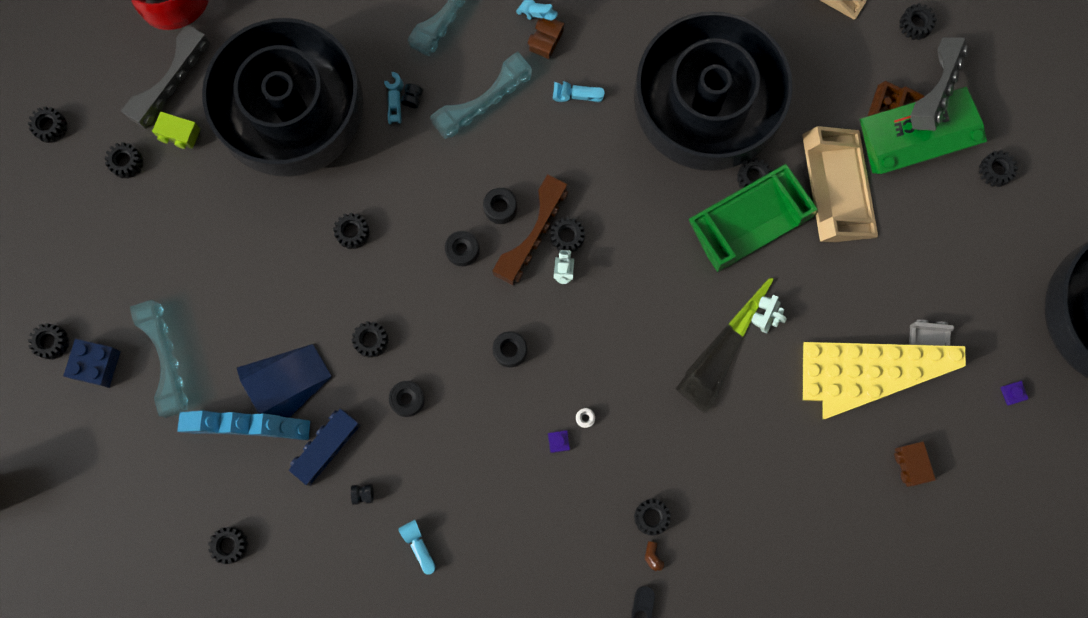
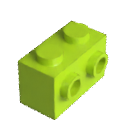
M160 111L152 132L157 136V140L163 143L172 142L179 148L185 149L188 147L193 149L201 129L195 122Z

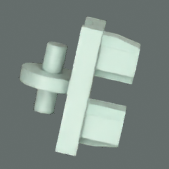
M560 250L559 257H555L554 279L561 284H567L573 280L574 258H571L570 250Z
M775 295L772 298L762 296L759 307L765 309L766 312L764 315L755 312L752 318V323L760 327L764 333H768L771 324L777 327L779 322L785 323L787 320L783 315L784 309L779 308L781 304L778 301L779 297Z

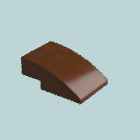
M884 81L877 86L868 116L916 102L925 96L906 86L900 88Z

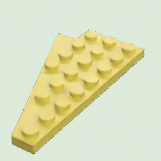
M803 342V401H822V419L831 418L965 367V346Z

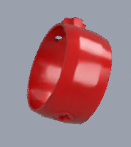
M131 0L140 16L151 26L162 30H174L185 27L197 20L205 11L209 0H168L154 4L145 3L146 0Z

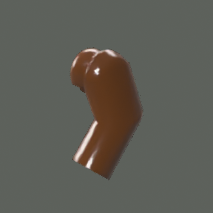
M648 541L645 561L652 570L661 571L664 568V562L656 555L658 543Z

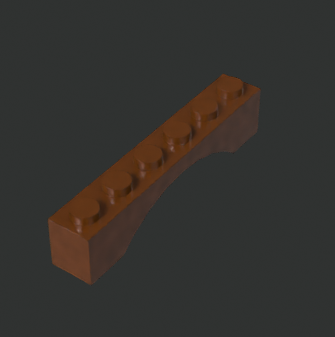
M548 174L538 190L540 211L534 229L519 246L502 254L492 270L494 276L511 285H514L515 281H520L523 275V267L529 265L533 257L531 255L534 249L537 250L542 241L540 239L543 233L546 234L550 228V219L556 217L560 209L558 205L561 201L564 202L568 196L567 184Z

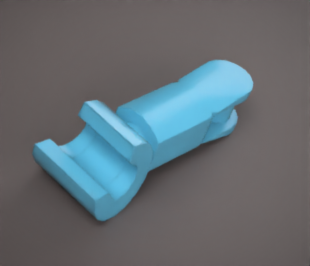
M524 0L516 10L518 15L525 13L529 20L532 17L554 20L558 15V12L552 9L553 6L551 4L535 3L533 0Z
M392 72L395 83L390 84L388 81H384L385 86L389 90L388 123L398 122L400 124V91H402L404 84L400 76ZM392 111H397V114L392 115Z
M563 81V85L554 82L553 100L557 102L568 101L570 96H572L571 99L601 102L604 98L605 91L600 87L573 85V88H571V84Z
M416 520L399 527V532L405 542L408 544L412 542L410 546L425 574H432L436 566L423 539L419 540L422 536Z

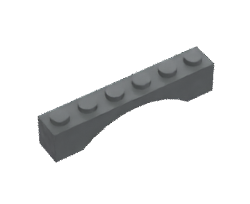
M190 25L185 26L176 37L175 57L166 75L151 89L132 96L121 112L127 118L146 129L154 121L158 111L163 109L167 99L175 93L179 83L186 78L191 67L196 65L200 55L207 50L210 43L207 37Z
M942 38L938 47L939 64L944 69L943 75L935 88L915 103L910 115L913 129L936 131L938 124L942 122L944 109L948 108L949 96L953 95L954 84L959 79V71L963 69L964 59L969 54V46H966L965 38Z

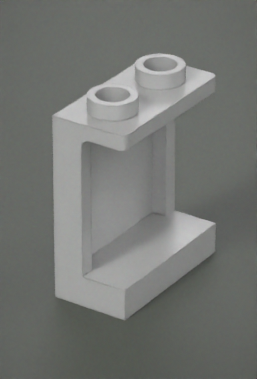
M916 320V322L910 325L909 345L950 346L951 331L954 330V326L942 321L933 324L929 323L928 320Z

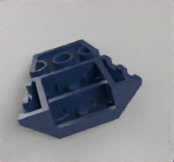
M313 344L237 367L240 382L258 414H270L291 418L332 377Z

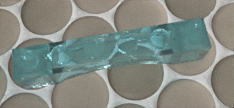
M448 0L442 10L435 16L417 24L408 38L410 47L428 57L431 52H435L439 39L445 36L447 26L455 20L456 12L459 7H463L465 0Z
M517 51L503 62L497 80L488 91L477 99L465 104L443 106L430 116L432 124L444 139L453 137L461 127L468 126L477 115L484 114L489 106L499 103L505 94L512 93L520 83L527 82L532 75L531 66Z
M149 300L130 306L134 325L142 329L150 337L159 355L161 375L159 386L154 396L158 415L168 418L180 414V412L188 411L186 406L188 405V399L183 394L181 388L183 387V381L177 373L178 362L172 355L174 348L171 340H168L167 333L169 330L166 322H163L162 315L164 311L161 304L154 300Z

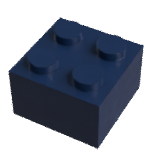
M75 339L63 376L110 388L121 351L112 347Z

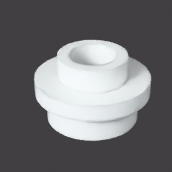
M583 408L577 412L576 422L579 426L588 428L594 424L595 414L592 410ZM583 415L589 416V420L587 422H584L582 420Z

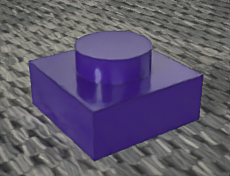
M1022 381L1000 387L1007 406L1028 400Z
M567 431L548 433L550 453L570 451Z

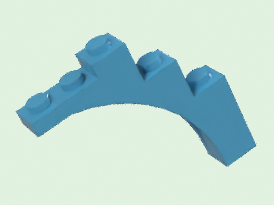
M190 411L180 412L177 432L253 435L309 440L310 421L270 414Z

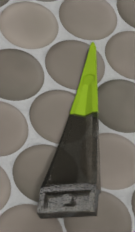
M769 278L685 372L686 375L676 387V390L701 412L706 413L716 400L741 340L759 307L762 296H765L772 284L773 278Z

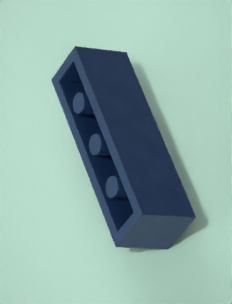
M342 409L335 410L330 415V421L327 425H323L316 432L317 437L313 441H309L304 446V452L300 457L296 456L290 463L289 471L307 486L312 485L361 426Z

